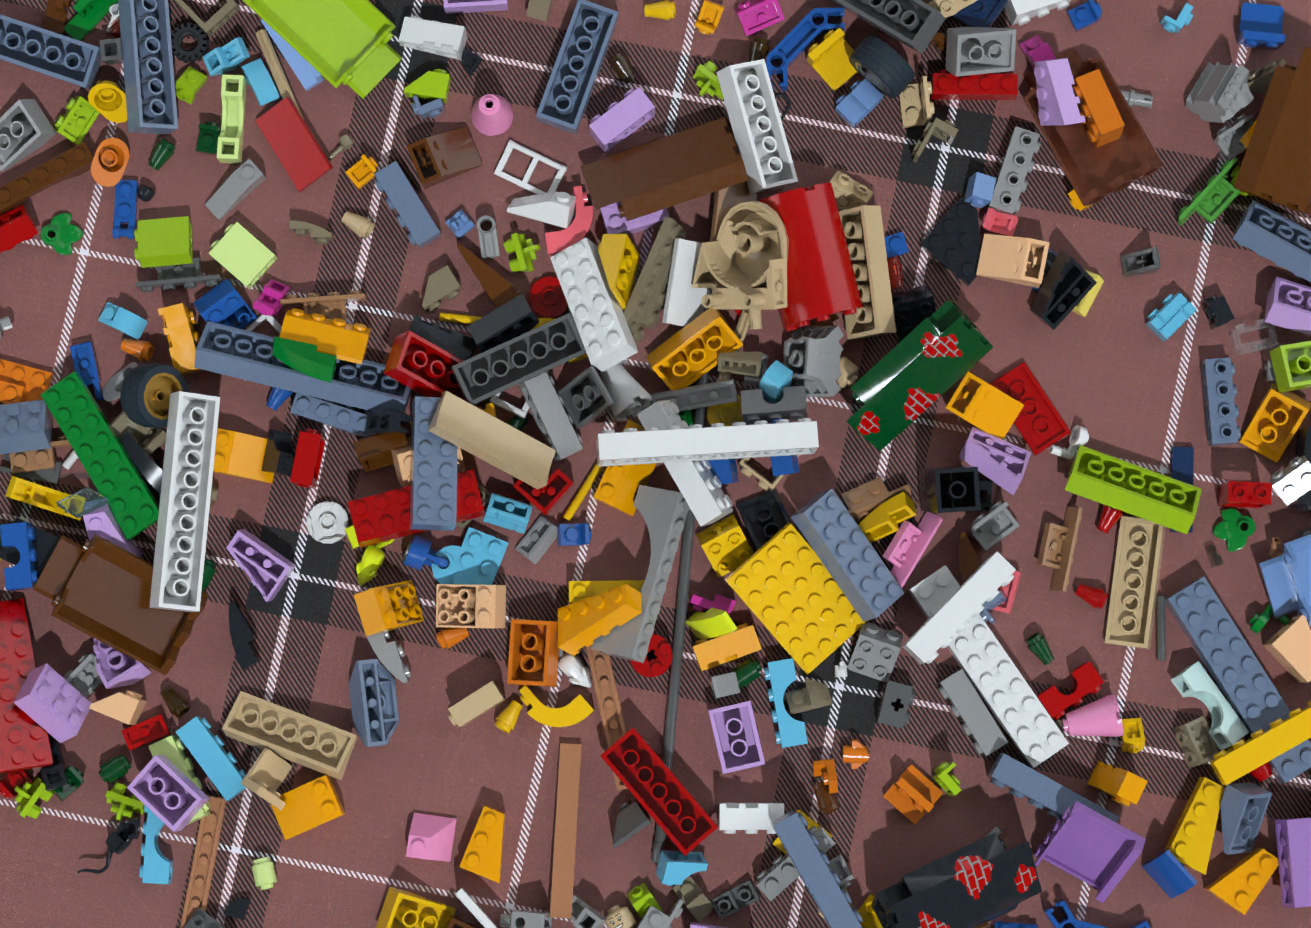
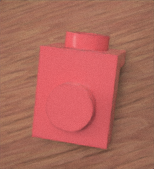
M989 207L983 217V228L992 234L1013 236L1019 218L1015 215L997 212L994 208Z

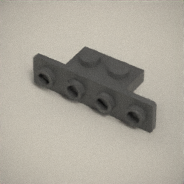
M193 258L192 264L158 266V280L135 282V287L143 293L154 292V288H162L164 291L175 290V286H184L185 289L196 288L197 284H205L206 287L217 286L218 282H222L223 277L221 275L201 276L200 258Z

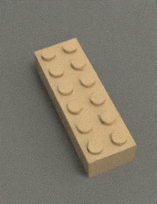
M862 205L839 211L863 305L862 308L856 309L857 313L845 316L847 339H866L895 333L896 328L881 206Z

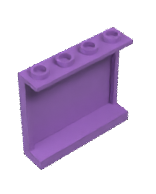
M1075 801L1071 808L1066 807L1061 817L1062 820L1058 819L1052 829L1053 833L1048 832L1043 842L1044 845L1040 844L1034 854L1037 857L1035 866L1037 867L1042 859L1097 888L1098 893L1095 899L1103 903L1140 856L1146 839Z
M1311 817L1275 820L1282 907L1311 906Z

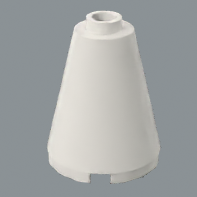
M619 363L600 372L602 381L614 401L611 410L617 422L627 421L626 417L631 414L633 417H636V414L651 405L649 401H653L651 395Z

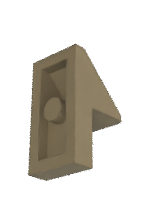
M805 678L806 688L785 693L791 715L833 704L828 686Z
M690 875L683 881L682 885L672 887L698 922L715 910L713 904Z

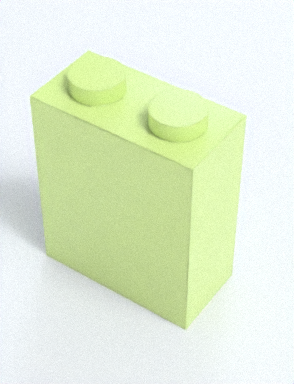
M236 222L234 225L231 224L224 231L225 236L220 241L216 240L211 245L209 254L250 290L278 258Z

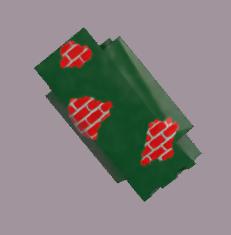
M947 300L851 387L853 391L851 395L858 403L862 402L864 405L846 422L875 448L881 451L970 371L993 348L992 344L980 333L981 330L953 300Z

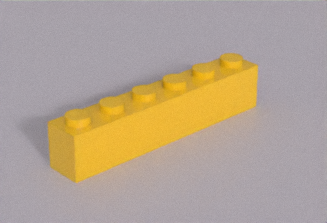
M1311 700L1307 702L1308 707L1302 710L1299 707L1289 712L1290 717L1282 721L1279 718L1271 722L1269 729L1255 731L1251 734L1252 738L1246 742L1242 739L1232 745L1233 749L1225 752V750H1222L1213 755L1214 760L1209 763L1221 784H1230L1311 738Z

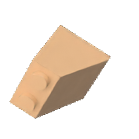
M1304 615L1293 616L1263 646L1298 683L1311 682V630Z

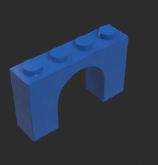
M784 418L772 420V424H775L777 420H782ZM797 455L770 457L773 476L800 472ZM736 459L708 460L711 465L710 471L712 475L717 476L722 485L739 482Z

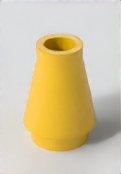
M665 0L653 4H645V17L670 21V19L676 16L675 2Z
M512 700L495 718L496 722L494 725L509 734L511 730H514L523 706Z

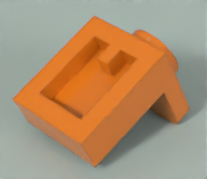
M834 759L813 761L814 777H823L824 785H828L829 794L838 793Z

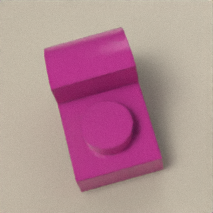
M1038 35L1019 44L1020 50L1030 62L1033 71L1035 69L1034 62L1056 59L1047 42L1044 43Z
M271 279L264 286L262 294L254 301L252 308L258 310L263 315L277 316L283 307L280 304V299H285L290 287Z
M693 594L690 604H693L692 609L704 613L705 610L715 608L730 614L736 601L716 594L712 602Z

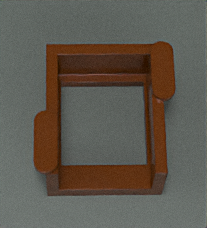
M398 432L377 433L358 439V442L354 439L353 443L357 457L365 472L367 473L389 465L395 467L391 450L407 446L408 434Z

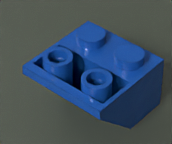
M228 278L193 303L206 322L210 321L243 329L257 318Z

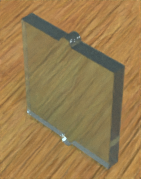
M87 487L58 501L57 506L65 510V513H70L74 517L79 518L108 504L109 501L99 492H95Z

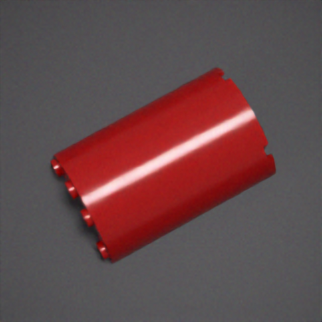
M832 183L816 184L813 187L806 188L802 187L759 200V202L767 204L778 213L786 226L789 238L787 307L778 309L783 329H786V332L799 329V327L810 325V320L817 319V322L829 320V315L835 313H844V316L857 313L856 309L862 308L863 305Z

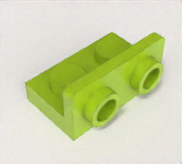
M75 96V98L71 97L65 106L67 110L64 115H59L56 119L54 130L74 144L79 145L96 120L99 112L81 96Z
M942 762L935 768L936 774L933 776V779L949 796H956L961 791L959 787L961 783L953 774H947L956 764L954 762Z

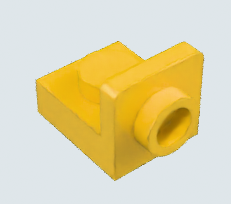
M1141 718L1122 719V752L1137 753L1143 750L1145 736Z

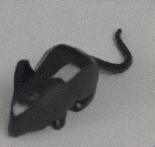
M135 818L120 823L118 829L108 836L105 843L109 849L104 868L100 870L81 869L77 873L91 872L100 874L106 871L110 865L112 854L123 853L134 839L137 840L139 838L140 819Z

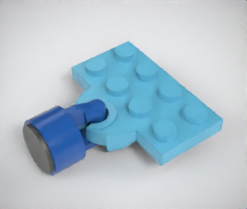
M468 527L461 547L451 545L436 552L430 549L431 540L415 534L410 539L402 562L404 565L419 571L423 564L430 566L434 578L440 584L492 585L508 542Z

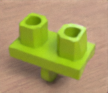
M711 61L704 65L700 64L693 76V79L697 81L696 85L701 88L699 95L703 97L708 93L712 97L716 95L723 100L718 76L714 74L717 70L716 65Z
M511 234L512 238L503 243L507 253L516 251L517 258L509 261L511 271H534L532 260L537 259L535 252L541 249L540 245H533L532 239L526 240L524 234Z
M38 776L32 785L29 782H26L23 787L16 785L14 790L18 795L14 800L19 804L15 809L24 818L27 815L36 819L42 809L35 802L38 798L46 802L49 801L53 792L51 790L46 791L44 780Z
M115 783L112 790L107 791L105 797L107 798L106 803L112 804L110 811L117 813L116 820L121 821L124 816L131 818L133 812L143 815L145 804L134 794L132 798L124 796L127 786Z

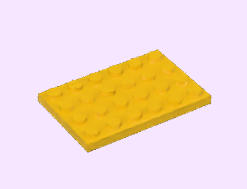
M791 523L785 525L725 579L729 586L807 675L852 636L862 624L867 622L862 621L815 551Z

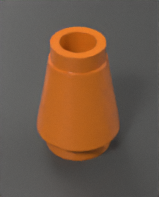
M125 338L121 343L122 351L142 362L150 361L154 354V346L148 341Z
M467 628L441 629L440 632L435 634L440 648H447V650L466 637H469Z

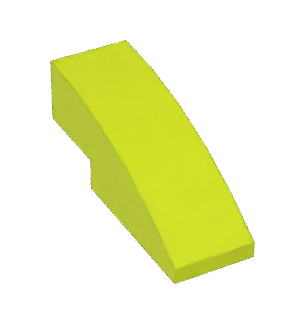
M710 608L705 613L697 611L685 620L692 633L699 639L722 636L737 629L726 611Z

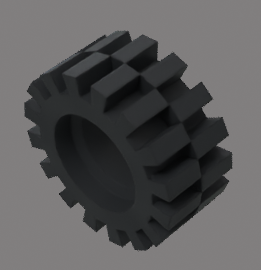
M183 23L180 24V28H174L175 32H171L172 52L177 59L187 64L188 62L193 64L196 60L198 62L201 61V57L206 55V51H209V40L204 30L199 28L198 25H192L191 23H187V25ZM187 36H193L197 39V46L191 51L184 50L181 45L182 40Z

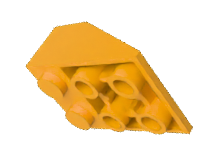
M968 371L946 406V409L988 434L1003 440L1024 407V404Z
M412 580L374 587L354 595L366 636L424 621Z

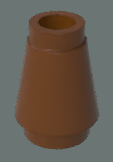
M824 782L813 787L820 812L823 811L824 815H828L840 808L839 800L833 793L829 794V788L827 785H824Z

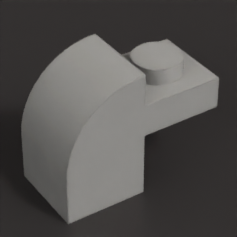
M577 895L573 896L572 919L569 918L574 922L573 925L576 928H602L607 921L605 917Z

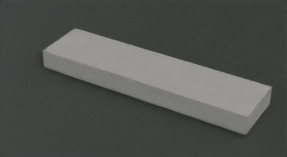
M734 379L651 394L652 404L657 401L670 400L677 405L679 412L738 401Z

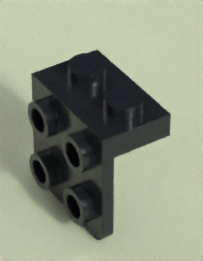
M918 286L910 291H898L892 294L895 326L899 342L936 311L934 296L928 286Z

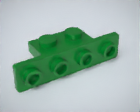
M76 0L73 8L77 15L64 27V30L74 39L82 41L110 12V7L118 3V0Z

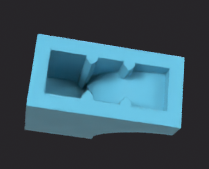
M661 850L656 874L662 884L668 886L682 885L689 875L706 871L708 862L702 852L690 851L685 856L681 851Z

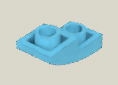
M261 58L241 66L247 83L251 86L259 106L280 98Z

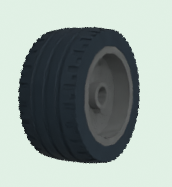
M872 35L867 36L849 57V61L854 69L864 79L866 78L879 92L889 98H897L915 77L912 67L899 53L884 41Z

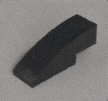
M232 601L229 603V630L232 645L242 669L248 670L261 662L250 644L257 637L238 604Z

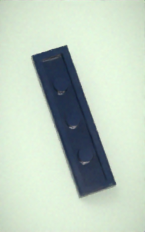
M1171 447V478L1193 485L1194 447ZM1192 523V525H1191V527H1190L1188 533H1192V532H1193V523ZM1170 528V532H1179Z

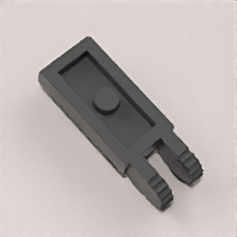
M9 454L2 455L3 459L10 461ZM55 462L56 468L16 473L15 476L59 484L63 463ZM0 467V472L13 474L10 467Z

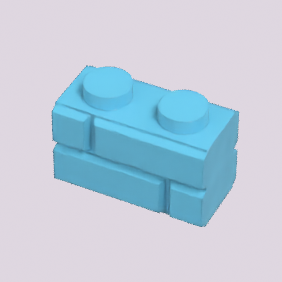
M1179 292L1175 296L1171 293L1162 302L1164 306L1160 310L1156 308L1147 316L1150 320L1146 325L1163 342L1196 311V308Z
M492 493L483 522L524 534L533 505Z

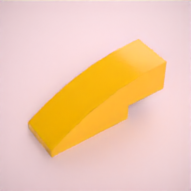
M903 491L878 506L858 526L870 543L899 531L898 523L916 516L914 501Z

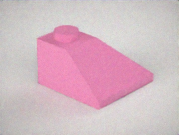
M414 813L409 832L406 857L451 862L457 819Z

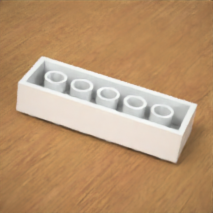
M761 59L730 65L718 71L717 76L737 148L749 178L747 184L750 195L784 188L798 182L765 60Z
M584 238L550 257L591 365L603 372L638 353L622 308L609 288L597 245L588 238Z
M670 400L657 401L636 414L644 429L658 427L659 430H667L669 426H680V429H689L688 424L679 417L677 405ZM708 460L664 463L700 526L713 524L734 511L731 507L733 505L728 495H724L721 489L722 484L717 476L712 475L710 471L711 465Z
M998 552L993 553L902 647L920 665L925 662L927 664L931 663L939 655L936 651L940 647L942 649L946 648L954 640L952 635L955 632L963 631L967 627L969 617H976L984 609L982 604L985 601H992L1000 593L997 589L1000 586L1008 585L1015 577L1013 573L1016 569Z

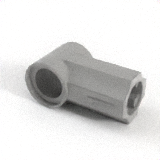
M484 215L477 221L482 259L500 257L495 220L490 216ZM484 221H490L492 228L489 231H483L481 224Z

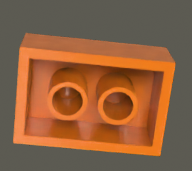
M1097 69L1075 78V84L1072 88L1075 97L1079 96L1080 103L1077 105L1080 116L1085 117L1086 122H1082V124H1085L1088 129L1087 136L1091 143L1094 142L1096 148L1120 139L1125 124L1100 70Z
M511 619L507 684L557 687L559 658L558 622Z

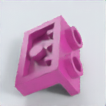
M748 0L738 4V8L734 9L746 36L785 20L778 0H754L751 2Z

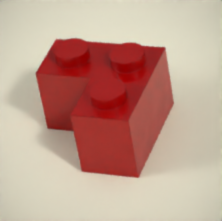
M557 468L548 478L547 486L536 489L518 480L513 487L542 514L547 516L574 486V482Z

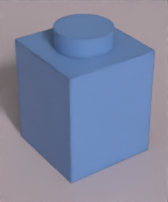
M979 172L969 177L964 201L971 203L973 207H985L992 201L996 178Z

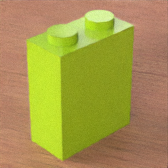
M189 216L138 220V229L134 230L135 241L138 242V247L134 248L135 259L139 260L142 268L193 263L192 225Z

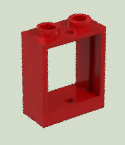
M306 429V432L300 431L290 478V482L295 486L316 489L326 441L317 430Z
M1227 481L1218 485V507L1263 508L1271 505L1272 483Z

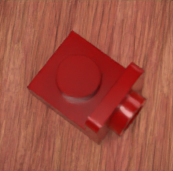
M25 770L12 771L0 780V794L5 798L15 799L18 795L14 790L16 785L23 787L26 782L31 784L34 780Z

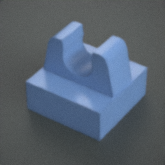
M462 209L445 222L459 240L475 227L474 223Z

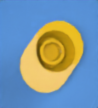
M98 80L88 93L89 103L109 121L116 123L126 122L125 93L113 81Z

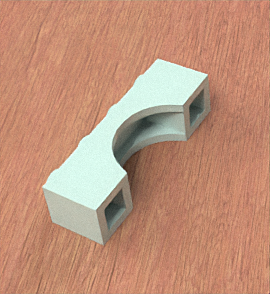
M1199 661L1186 667L1171 679L1183 698L1194 697L1201 700L1207 706L1212 719L1209 735L1221 751L1232 746L1249 732L1244 722L1237 716L1231 704L1222 695L1218 686L1212 681L1206 669Z

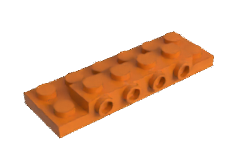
M0 359V403L10 404L43 400L41 394L50 388L54 374Z

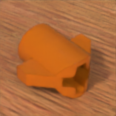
M852 739V745H843L842 747L843 763H851V769H857L869 760L868 748L859 740Z

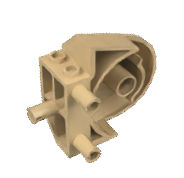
M759 201L739 203L731 208L724 217L717 239L715 241L702 242L692 288H712V294L702 297L703 307H713V309H748L749 329L763 328L761 310H775L787 307L789 238L786 226L778 213L767 204Z

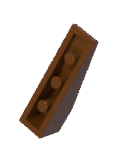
M462 244L457 245L461 255L496 308L522 294L519 288L515 290L512 284Z

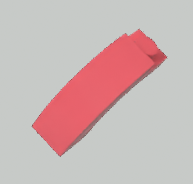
M582 186L573 187L574 196L576 197V215L571 225L561 231L545 233L548 257H552L578 241L587 238L590 233L594 217L593 205L584 207V204H588L587 191L582 192Z

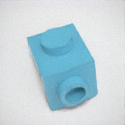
M1186 3L1176 20L1165 15L1160 24L1168 32L1179 33L1184 24L1188 26L1193 17V14H1191L1193 6Z

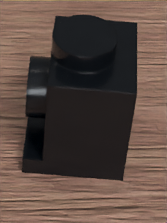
M1217 295L1205 299V315L1209 321L1212 320L1213 322L1210 326L1211 330L1235 319L1224 295L1219 298Z
M979 479L980 511H989L990 507L996 503V487L998 484L992 480ZM984 491L988 492L987 499L983 497Z

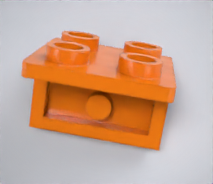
M909 765L883 797L913 824H917L926 812H930L934 807L933 804L943 792L917 768Z

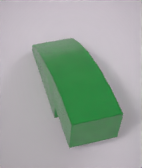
M275 336L273 356L292 369L307 376L332 382L337 356L317 352V345Z

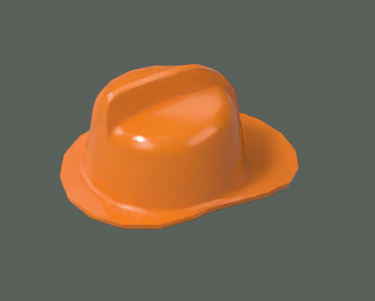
M114 137L107 138L99 144L90 168L95 182L104 187H111L119 183L129 160L127 145L122 140Z

